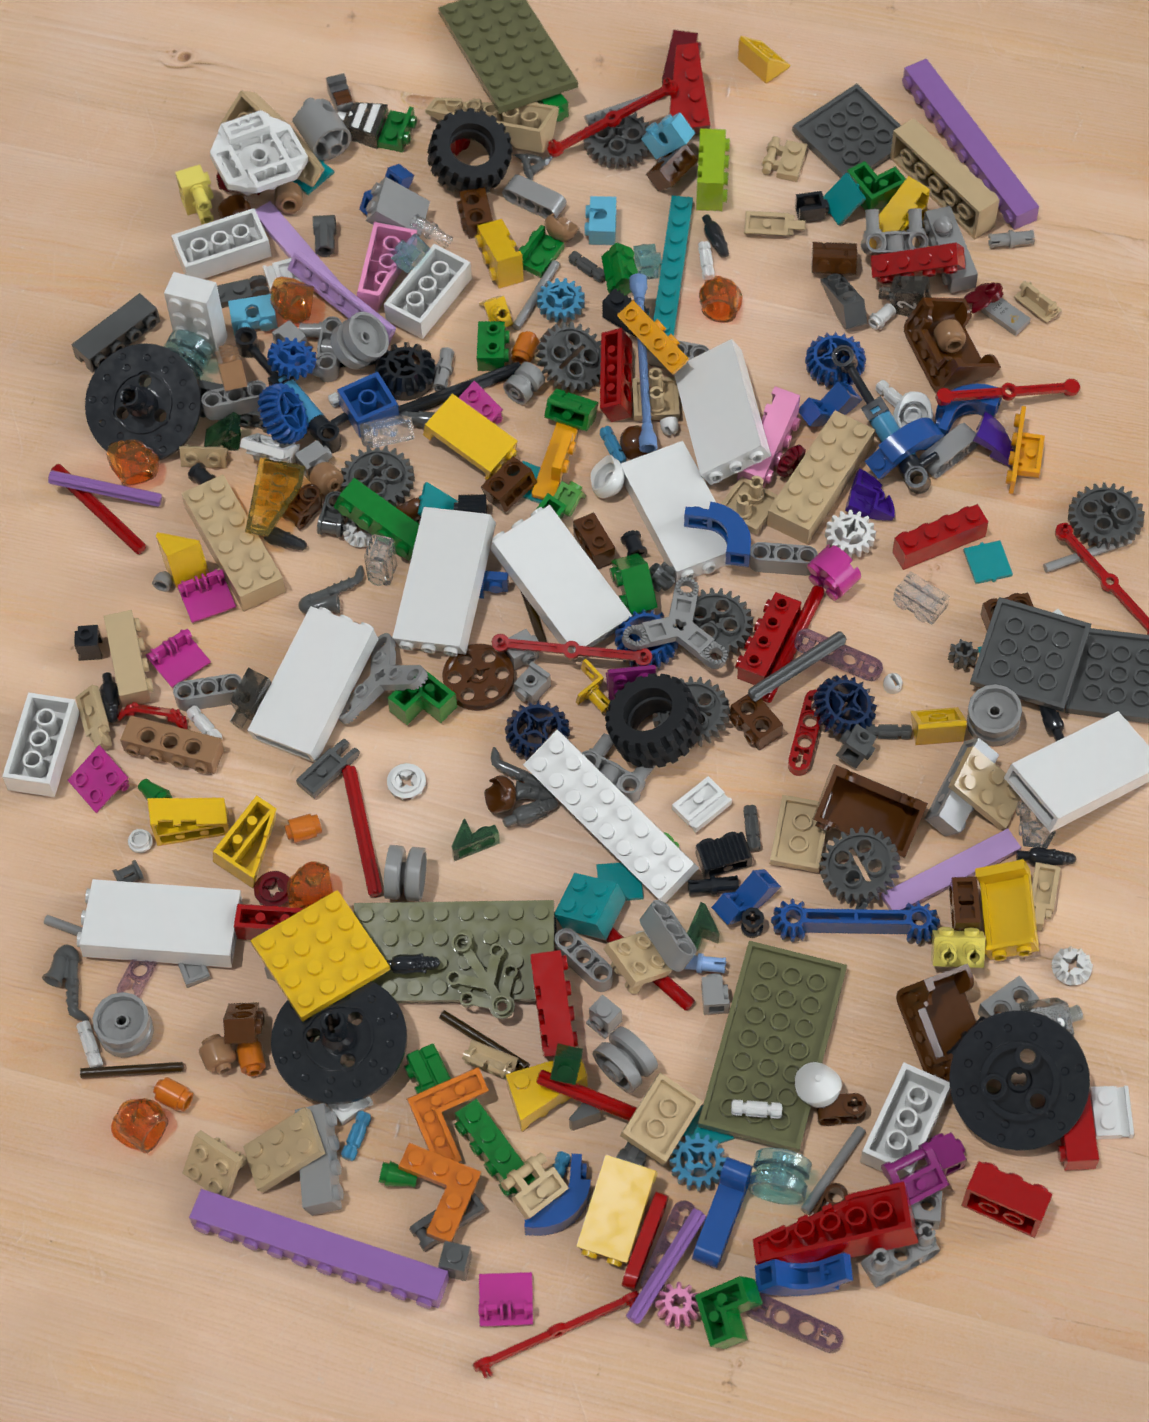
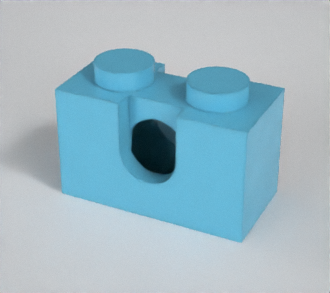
M680 112L674 116L671 114L667 115L658 124L656 122L650 124L645 129L647 132L641 140L655 159H658L686 145L695 132Z
M590 196V205H586L585 218H589V222H585V236H589V245L615 244L616 197Z
M272 294L228 301L234 335L242 327L261 329L262 331L278 328Z

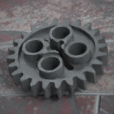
M601 111V117L594 115V121L589 120L588 126L605 118L606 113ZM637 112L623 118L619 125L606 127L584 139V149H587V155H592L593 161L599 159V165L606 162L607 168L611 164L615 165V169H618L619 164H622L624 168H627V163L635 166V160L642 162V156H648L649 149L641 138L646 134L647 131L645 129L649 126V122H644L643 116L637 118Z
M562 322L559 326L555 324L551 329L549 328L544 333L545 335L539 339L540 343L536 348L540 351L536 354V357L541 358L537 365L544 366L541 372L549 374L547 381L555 380L554 387L561 384L563 391L569 387L571 393L576 388L581 393L584 389L590 390L592 386L599 382L601 372V349L599 346L601 341L596 342L594 340L597 334L589 335V327L583 331L582 324L575 328L573 322H570L568 326L565 322ZM580 346H584V349L563 369L559 368Z
M376 445L375 450H371L367 446V452L364 453L359 449L358 457L351 454V462L345 461V468H341V473L344 477V482L341 484L342 491L355 478L372 491L380 492L376 494L395 507L397 506V501L405 503L404 496H411L410 490L414 489L413 482L415 481L413 466H410V459H405L403 452L397 455L396 448L389 452L387 445L383 450H380L378 445Z
M1103 482L1102 488H1099L1095 483L1092 490L1086 486L1084 493L1078 491L1077 497H1073L1072 503L1069 504L1068 520L1070 521L1069 525L1074 528L1073 534H1080V541L1088 539L1089 546L1093 542L1097 543V548H1100L1102 544H1105L1106 549L1110 548V544H1114L1116 548H1119L1120 542L1128 545V539L1134 541L1136 534L1140 535L1144 524L1145 511H1142L1143 504H1138L1139 497L1131 498L1132 491L1124 493V486L1115 489V483L1110 488H1107L1105 482Z
M710 588L709 594H706L702 589L701 596L697 595L693 623L712 636L715 642L725 647L728 657L729 651L735 654L738 653V646L745 648V641L749 638L750 633H753L751 609H746V601L740 603V595L732 598V591L725 595L723 594V588H720L718 593H715L714 589ZM719 609H724V610H726V611L720 612V611H718V610H719ZM677 624V628H679V630L682 631L683 627H679V625ZM732 628V629H734V630H733V631H727L726 629ZM710 653V654H709L710 657H711L712 654H715V656H716L717 659L720 658V655L717 654V653Z
M690 676L685 684L689 687L701 710L700 713L703 719L702 731L700 736L696 737L698 745L702 747L703 740L712 743L710 738L712 735L719 738L718 730L725 731L724 723H729V701L725 696L724 690L720 691L718 684L712 686L710 679L703 683L702 677H699L697 682H693V678ZM659 711L653 713L654 727H658L666 721L671 712Z
M863 827L860 828L859 833H855L854 829L851 828L850 835L848 836L842 831V839L840 840L833 837L835 845H826L829 853H822L821 856L824 861L819 862L822 869L820 875L824 879L825 887H829L830 894L836 893L839 901L845 896L847 904L854 898L857 905L864 898L867 904H870V897L872 896L879 900V892L887 895L886 886H895L892 878L898 879L899 875L896 870L901 869L900 863L897 862L900 860V856L896 852L895 844H891L890 837L884 838L882 831L875 835L873 828H870L868 833H865ZM864 848H871L868 852L861 853ZM850 849H854L871 880L869 883L865 881L858 865H856ZM849 859L845 864H839L841 860ZM881 867L880 871L872 872L874 868ZM859 879L857 883L849 884L851 880Z

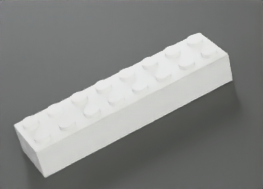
M556 730L523 764L659 900L666 903L699 869L681 849L560 731Z

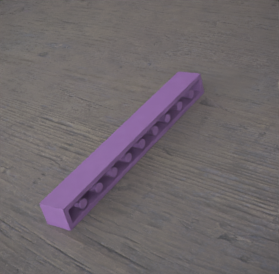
M927 58L905 67L902 78L903 86L911 92L915 102L923 108L926 117L933 121L936 130L942 133L948 146L957 153L960 162L964 163L974 176L980 178L990 191L996 193L1000 199L998 209L1002 213L1005 222L1009 223L1016 230L1036 221L1039 205Z
M204 1189L200 1190L189 1216L192 1226L200 1233L208 1234L212 1232L218 1234V1237L224 1241L233 1242V1240L242 1242V1245L250 1250L256 1251L260 1248L266 1250L267 1254L274 1258L281 1259L283 1256L292 1259V1262L298 1266L306 1267L310 1265L316 1267V1270L322 1274L331 1275V1273L340 1275L341 1279L352 1284H355L356 1281L364 1283L372 1291L381 1292L382 1289L391 1292V1296L396 1299L406 1300L408 1298L416 1301L417 1305L426 1309H430L431 1306L439 1308L449 1281L447 1270Z

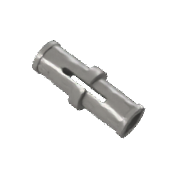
M1008 230V233L989 234V247L1009 246V248H1014L1015 245L1034 244V239H1032L1034 238V231L1014 232L1013 230Z
M444 347L440 350L439 361L435 365L436 376L433 384L435 391L447 388L449 376L453 371L452 360L455 353L451 348Z

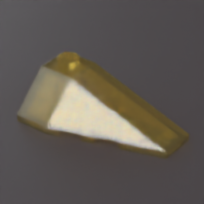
M260 457L245 533L266 537L270 535L301 489L306 466Z

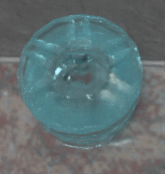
M173 330L164 347L180 355L190 365L199 380L204 373L203 370L208 366L213 356V349L210 344L201 336L188 330Z

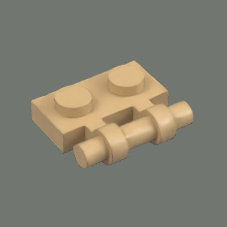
M773 136L771 142L767 145V156L762 161V173L768 175L771 170L777 171L776 178L797 182L808 144L786 140L785 146H781L779 144L780 138ZM775 155L782 156L781 160H775Z
M539 1153L535 1157H529L525 1160V1165L518 1170L509 1172L507 1178L501 1182V1186L505 1191H508L513 1186L518 1190V1193L511 1197V1199L526 1220L569 1189L555 1167L545 1172L541 1165L547 1161V1158L543 1153ZM532 1173L536 1179L527 1185L524 1178Z

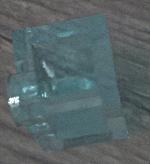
M414 233L406 241L402 239L395 246L394 250L396 253L391 259L400 269L409 273L419 264L431 248Z
M655 244L633 246L634 261L638 273L646 275L647 279L658 278V267L662 265L661 253L656 252Z

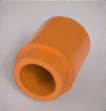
M530 331L519 333L511 351L513 362L518 361L522 365L523 362L532 361L537 350L536 347L540 343L536 334Z
M306 814L289 819L288 825L284 826L288 840L293 839L294 843L315 838L317 834L322 833L317 814L312 816L311 814Z
M257 1038L256 1043H238L236 1051L241 1072L250 1077L261 1074L262 1070L266 1068L261 1042Z
M169 1077L163 1080L160 1079L153 1089L156 1101L176 1111L181 1110L184 1112L191 1104L194 1095L189 1091L188 1087Z

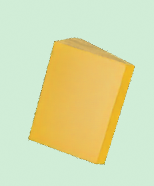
M740 36L738 60L766 84L789 68L790 64L763 41Z
M157 532L156 539L165 567L171 575L176 588H178L177 585L181 584V581L185 582L190 579L195 581L194 576L200 579L202 578V573L204 576H207L206 574L209 573L200 540Z
M958 707L910 711L915 745L964 741L967 720Z

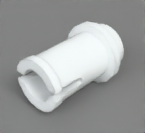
M886 303L877 313H872L868 320L869 325L875 330L882 329L884 323L896 314L894 306Z

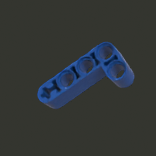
M729 1157L726 1158L721 1171L719 1185L695 1246L692 1260L716 1269L718 1268L751 1180L752 1165Z

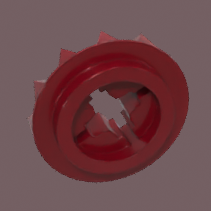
M801 445L789 448L778 462L777 474L783 478L792 475L805 456L806 449Z
M267 872L261 875L255 883V898L260 905L281 907L283 904L289 903L291 896L294 895L293 882L283 872ZM277 883V887L280 892H276L275 895L271 897V893L268 889H273Z

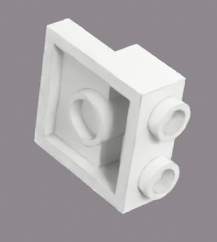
M260 433L242 438L240 444L241 448L247 449V454L253 455V459L259 461L272 460L275 465L280 467H288V465L296 463L295 453L299 451L300 446L295 443L280 444L277 440H273L272 437Z

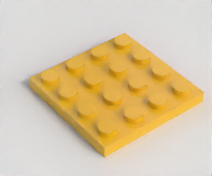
M338 890L250 940L253 948L302 1022L390 970L389 964Z

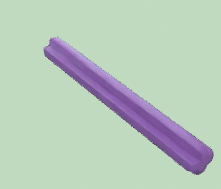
M52 470L48 477L49 484L159 507L162 501V494L77 475Z
M697 1209L691 1211L627 1312L626 1318L632 1323L639 1324L693 1240L706 1219V1215L702 1211Z

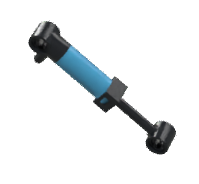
M242 327L237 330L235 342L240 356L244 358L254 357L270 375L268 377L269 386L282 383L288 384L290 388H293L295 394H299V399L303 401V407L306 409L305 413L308 416L306 421L309 426L306 429L323 447L327 446L332 454L337 452L341 447L338 426L349 420L348 415L343 412L329 421L296 383L294 376L287 379L285 374L278 376L279 371L271 370L272 365L267 364L268 359L259 350L257 333L253 328Z
M847 345L836 347L832 353L833 363L840 372L848 373L866 402V405L861 409L873 429H875L877 436L883 442L900 427L882 397L873 398L856 370L858 359L851 347ZM843 356H850L847 362L840 363ZM934 451L919 460L914 452L902 460L896 467L909 489L916 494H922L931 485L930 477L925 468L939 460L940 457ZM916 476H923V480L919 484L912 483Z

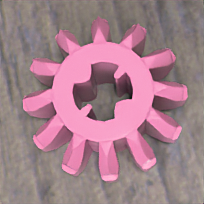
M677 1282L676 1289H673L672 1285L667 1284V1292L660 1291L658 1297L661 1300L655 1302V1307L660 1309L657 1313L658 1318H665L666 1326H669L672 1321L675 1322L676 1329L680 1328V1322L689 1327L690 1319H698L696 1311L699 1308L695 1297L698 1293H691L692 1286L690 1285L682 1289L681 1282ZM674 1302H677L679 1305L683 1304V1308L679 1309L678 1306H674Z

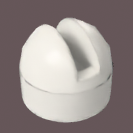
M666 417L660 420L662 432L668 436H671L672 433L676 434L679 429L678 419L676 417Z
M897 673L888 674L884 678V690L890 694H896L901 691L903 685L901 676Z

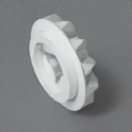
M349 518L347 523L343 525L344 539L354 547H367L377 540L376 537L366 530L364 533L362 531L357 533V527L359 526Z
M400 764L394 767L388 774V790L391 791L394 797H400L402 800L405 798L414 799L416 795L422 794V790L426 786L425 774L421 768L414 764ZM410 778L412 786L406 784L403 787L402 780L407 781Z
M1072 946L1066 949L1061 948L1053 957L1052 971L1055 977L1064 984H1082L1089 979L1092 973L1093 964L1091 963L1090 956L1086 955L1082 948L1075 949ZM1077 959L1076 966L1078 968L1074 967L1073 970H1071L1070 973H1068L1069 964L1066 962L1071 963L1072 960Z

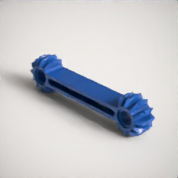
M792 898L789 905L782 901L780 907H775L773 911L774 916L771 917V923L775 925L774 932L781 933L782 940L789 936L792 943L795 941L796 936L803 940L805 933L908 934L906 940L909 942L914 938L919 945L922 938L929 942L932 930H938L937 927L940 925L939 918H936L937 911L929 910V903L925 904L924 907L921 906L919 900L915 906L908 902L906 910L808 909L804 908L805 903L803 901L797 905ZM795 918L798 920V922L790 923L787 921V919ZM920 920L924 924L916 925L915 923H913V921Z

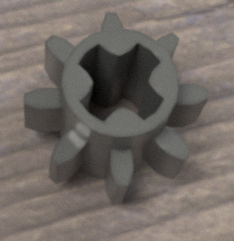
M663 562L661 565L655 563L649 568L655 591L659 592L660 589L666 591L671 588L675 582V577L673 576L675 570Z
M960 639L956 645L951 644L948 660H953V668L958 667L966 670V667L969 665L975 666V657L978 655V650L973 649V642H966Z

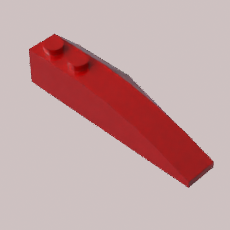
M904 1181L851 1193L845 1196V1200L837 1204H827L821 1207V1211L809 1217L806 1214L797 1218L798 1221L787 1227L782 1225L753 1239L755 1262L757 1265L773 1259L788 1263H810L841 1253L850 1254V1257L872 1254L879 1248L890 1250L919 1243L915 1219Z

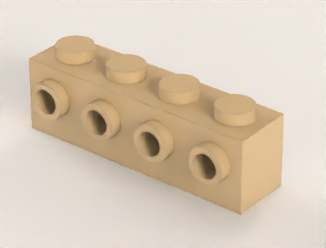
M132 610L105 615L104 621L123 708L129 704L132 705L133 702L137 704L151 702L150 692H153L154 689L151 677L146 678L145 672L150 670L147 657L142 658L141 652L146 650L143 638H138L137 632H141L139 618H134Z

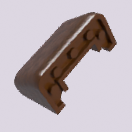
M923 297L904 324L905 336L931 387L935 391L941 388L951 390L993 377L1001 368L997 358L992 354L984 355L981 359L965 328L972 316L971 309L965 298ZM943 320H957L963 328L966 342L957 352L949 353L940 350L934 338V329Z
M833 764L812 819L817 821L815 826L829 831L830 827L849 835L851 828L854 829L855 833H859L861 827L864 828L865 833H868L869 829L873 828L875 835L882 831L884 838L889 836L891 844H895L896 852L899 856L905 858L928 803Z
M968 964L903 987L896 994L898 1007L923 1071L949 1082L953 1055L952 1053L947 1055L946 1052L961 1038L960 1034L963 1031H968L976 1023L965 994L974 985V976Z

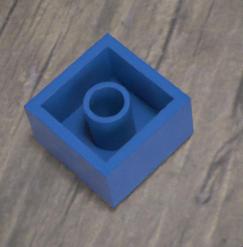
M378 371L337 389L339 405L343 412L348 415L349 422L359 438L399 420L398 403Z

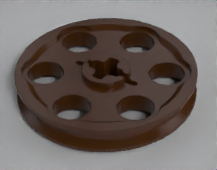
M471 644L467 647L466 655L457 654V656H450L443 668L442 678L443 684L456 693L458 706L478 711L493 708L509 696L514 685V670L511 660L504 652H497L493 649L492 645ZM487 654H492L496 658L492 662H485L483 657ZM463 656H468L472 661L469 664L463 665L459 662V659ZM499 671L509 673L505 679L497 678L496 674ZM478 674V676L483 678L479 680V678H474V675ZM452 675H459L461 677L458 683L448 681ZM490 689H494L498 692V695L494 698H489L485 696V693ZM464 692L474 693V697L470 700H464L461 697Z

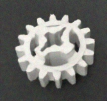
M849 510L847 515L840 511L839 517L833 515L831 522H827L825 529L826 544L839 547L850 558H852V554L861 557V551L868 553L869 546L873 547L876 536L874 523H869L868 516L862 518L860 511L856 515H853L852 510Z

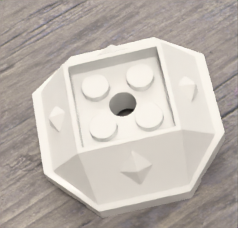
M262 110L222 123L210 151V158L227 189L239 191L247 196L268 189L274 190L279 185L298 179L308 163V156L291 126L277 118L270 117L268 113Z

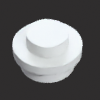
M136 829L128 837V845L136 853L148 851L153 844L151 834L144 829Z

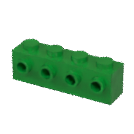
M353 478L339 495L334 508L341 515L355 522L361 529L376 537L379 542L390 547L397 555L410 561L419 524L360 481Z
M475 1099L455 1112L456 1123L454 1125L462 1137L466 1136L470 1141L469 1146L473 1153L483 1159L485 1162L484 1167L489 1175L497 1178L502 1193L507 1198L509 1196L511 1198L518 1193V1190L513 1186L508 1191H505L501 1186V1182L507 1178L509 1172L518 1170L525 1164L479 1101ZM530 1173L524 1180L529 1185L535 1180V1177Z

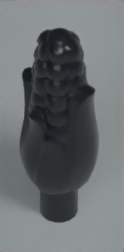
M709 214L704 215L702 220L705 224L704 234L721 257H727L729 255L728 244L718 223L712 221Z
M256 525L255 527L257 534L263 536L264 540L269 544L296 550H304L307 547V543L304 540L276 526L265 528Z
M106 672L102 674L103 684L100 686L99 691L108 722L115 723L119 717V692L117 683L112 681V674Z
M1038 705L1047 733L1053 735L1055 741L1065 738L1062 733L1064 722L1059 712H1056L1055 709Z
M1034 847L1029 851L1017 850L1016 860L1024 859V861H1029V864L1035 866L1036 862L1049 865H1070L1076 862V856L1073 853L1056 849Z
M423 953L416 955L400 954L392 957V960H386L393 973L402 975L426 973L427 970L437 969L440 965V960L437 957H424Z

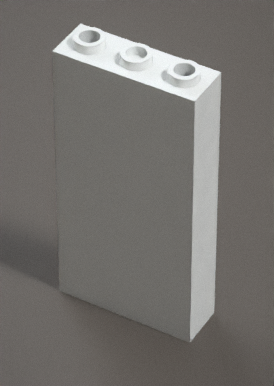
M733 339L690 359L674 374L699 472L710 485L719 483L723 479L760 463L771 456L743 352Z
M683 441L621 463L625 478L624 485L664 562L675 570L673 574L675 583L682 577L694 579V577L704 573L710 574L725 565L731 566L725 564L727 544L721 535L711 530L684 527L685 507L698 506L703 509H709L710 501H716Z
M550 505L544 509L542 507L532 512L530 518L525 521L523 519L513 524L511 530L506 533L502 531L493 537L490 550L560 644L575 641L580 646L594 647L613 635L616 629H619V625L629 619V616L632 617L623 602ZM574 647L568 648L569 653L576 651Z
M430 507L423 508L392 637L399 645V648L408 651L417 648L426 653L441 651L449 656H457V654L466 655L496 522L490 514Z
M310 606L247 730L252 738L311 762H316L378 641L374 628L364 622H361V624L355 623L345 615H340V617L333 615L326 608L319 607L317 609Z
M1117 711L1012 763L1004 779L1051 833L1148 783L1149 746Z
M92 879L91 889L87 888L85 895L87 908L81 914L82 932H78L76 941L83 957L232 968L237 940L234 930L237 904H243L241 890Z

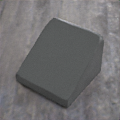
M582 1103L569 1118L570 1129L574 1131L599 1122L601 1120V1113L595 1107Z

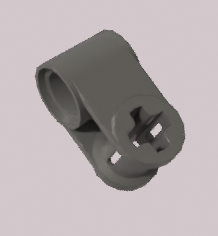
M333 491L326 495L317 523L318 534L329 533L335 534L339 538L342 537L346 516L341 515L338 510L332 507L335 505L341 492Z

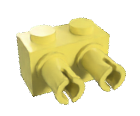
M200 164L175 172L181 201L187 215L197 213L202 225L213 222L214 218L210 209L212 208L211 199L214 196L211 187L208 186L211 184L208 173H203Z
M940 927L939 930H932L931 961L933 966L960 967L968 964L969 967L984 968L986 939L984 933L977 928H965L964 931H954L951 927Z

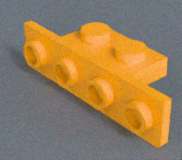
M634 300L618 314L620 320L671 374L674 375L690 360L677 347L680 342L672 334L667 336L664 333L666 330L664 325L658 319L654 322Z
M1021 406L1020 414L1016 413L1013 427L1018 429L1017 433L1013 432L1011 446H1015V451H1010L1008 465H1012V470L1007 471L1005 483L1010 484V494L1014 492L1017 475L1039 478L1045 435L1023 432L1026 406Z
M559 422L556 423L536 479L537 483L532 490V497L543 500L547 493L554 497L563 473L566 474L570 464L568 459L570 455L574 454L576 447L575 439L579 429Z

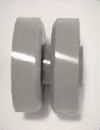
M367 312L355 313L333 329L331 334V347L335 356L342 364L355 370L362 369L387 352L389 346V338L385 326L377 317Z
M995 684L984 686L973 694L968 706L967 726L974 739L979 737L988 746L992 747L1002 746L1013 740L1018 733L1022 715L1021 701L1016 693L1008 687Z
M389 846L384 868L385 899L399 900L404 889L405 897L408 901L421 902L426 877V848L412 847L408 852L406 861L404 846Z
M125 992L111 994L103 999L95 1008L92 1018L95 1033L104 1050L111 1055L122 1058L136 1056L150 1044L154 1033L153 1021L146 1005L136 995Z
M618 1027L609 1035L610 1043L602 1042L593 1051V1057L600 1069L614 1084L622 1090L632 1093L641 1085V1076L649 1077L658 1068V1063L651 1050L639 1037L624 1027Z

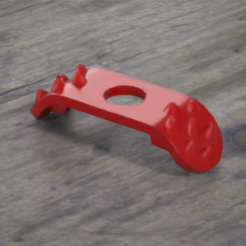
M133 702L132 705H127L124 710L121 709L117 718L119 721H122L126 716H134L135 713L139 712L167 716L168 721L176 723L179 728L188 729L186 716L180 712V709L175 710L174 708H163Z

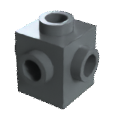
M856 724L851 732L846 730L840 738L839 742L842 745L836 756L856 769L864 758L868 760L873 754L875 747L872 745L877 737Z

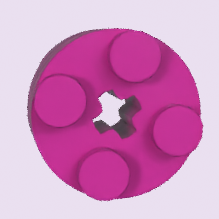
M830 544L816 555L807 566L811 574L808 577L813 585H821L825 588L826 594L833 601L841 598L861 579V572L858 567L853 569L850 564L853 560L842 549L835 545L830 548Z

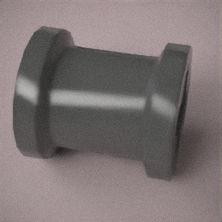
M133 860L131 865L120 870H112L117 881L135 882L137 880H145L136 860Z

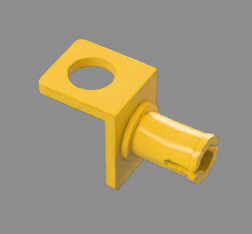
M497 296L479 302L480 306H484L489 321H505V327L513 324L504 296Z
M585 658L582 661L581 670L592 683L577 695L576 703L579 705L585 699H589L603 714L606 712L605 709L608 710L607 707L610 703V700L599 689L602 686L604 677Z

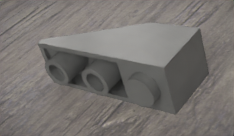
M831 274L827 278L820 279L838 320L846 329L867 324L865 301L842 274Z

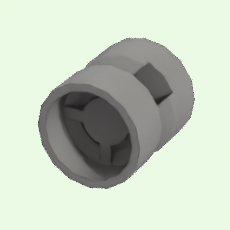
M523 362L515 371V375H512L504 383L503 389L511 400L517 404L524 405L533 396V392H536L543 385L545 377L535 365Z

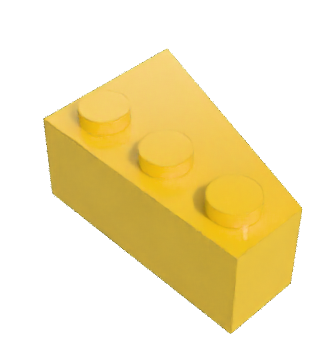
M908 176L879 214V229L882 232H907V229H909V209H922L923 220L928 207L930 189ZM871 238L869 245L873 249L877 248V242Z
M257 795L213 850V862L251 888L254 887L276 820L277 808Z

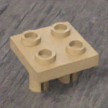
M650 369L651 420H662L666 417H676L679 419V395L675 377H662L661 369ZM632 378L634 421H642L640 378Z
M741 476L721 504L737 512L747 524L749 531L757 535L767 521L768 510L778 495L763 488L764 480L760 476H753L751 480Z
M644 931L609 942L603 949L612 961L611 967L612 969L615 968L614 972L622 975L626 980L625 987H629L628 991L631 994L639 993L643 984L666 977L672 971Z
M201 1130L194 1136L182 1174L210 1192L229 1197L238 1170L247 1164V1157L244 1154L241 1155L240 1151L233 1152L228 1149L225 1141L222 1140L220 1142L221 1138L216 1137L213 1139Z

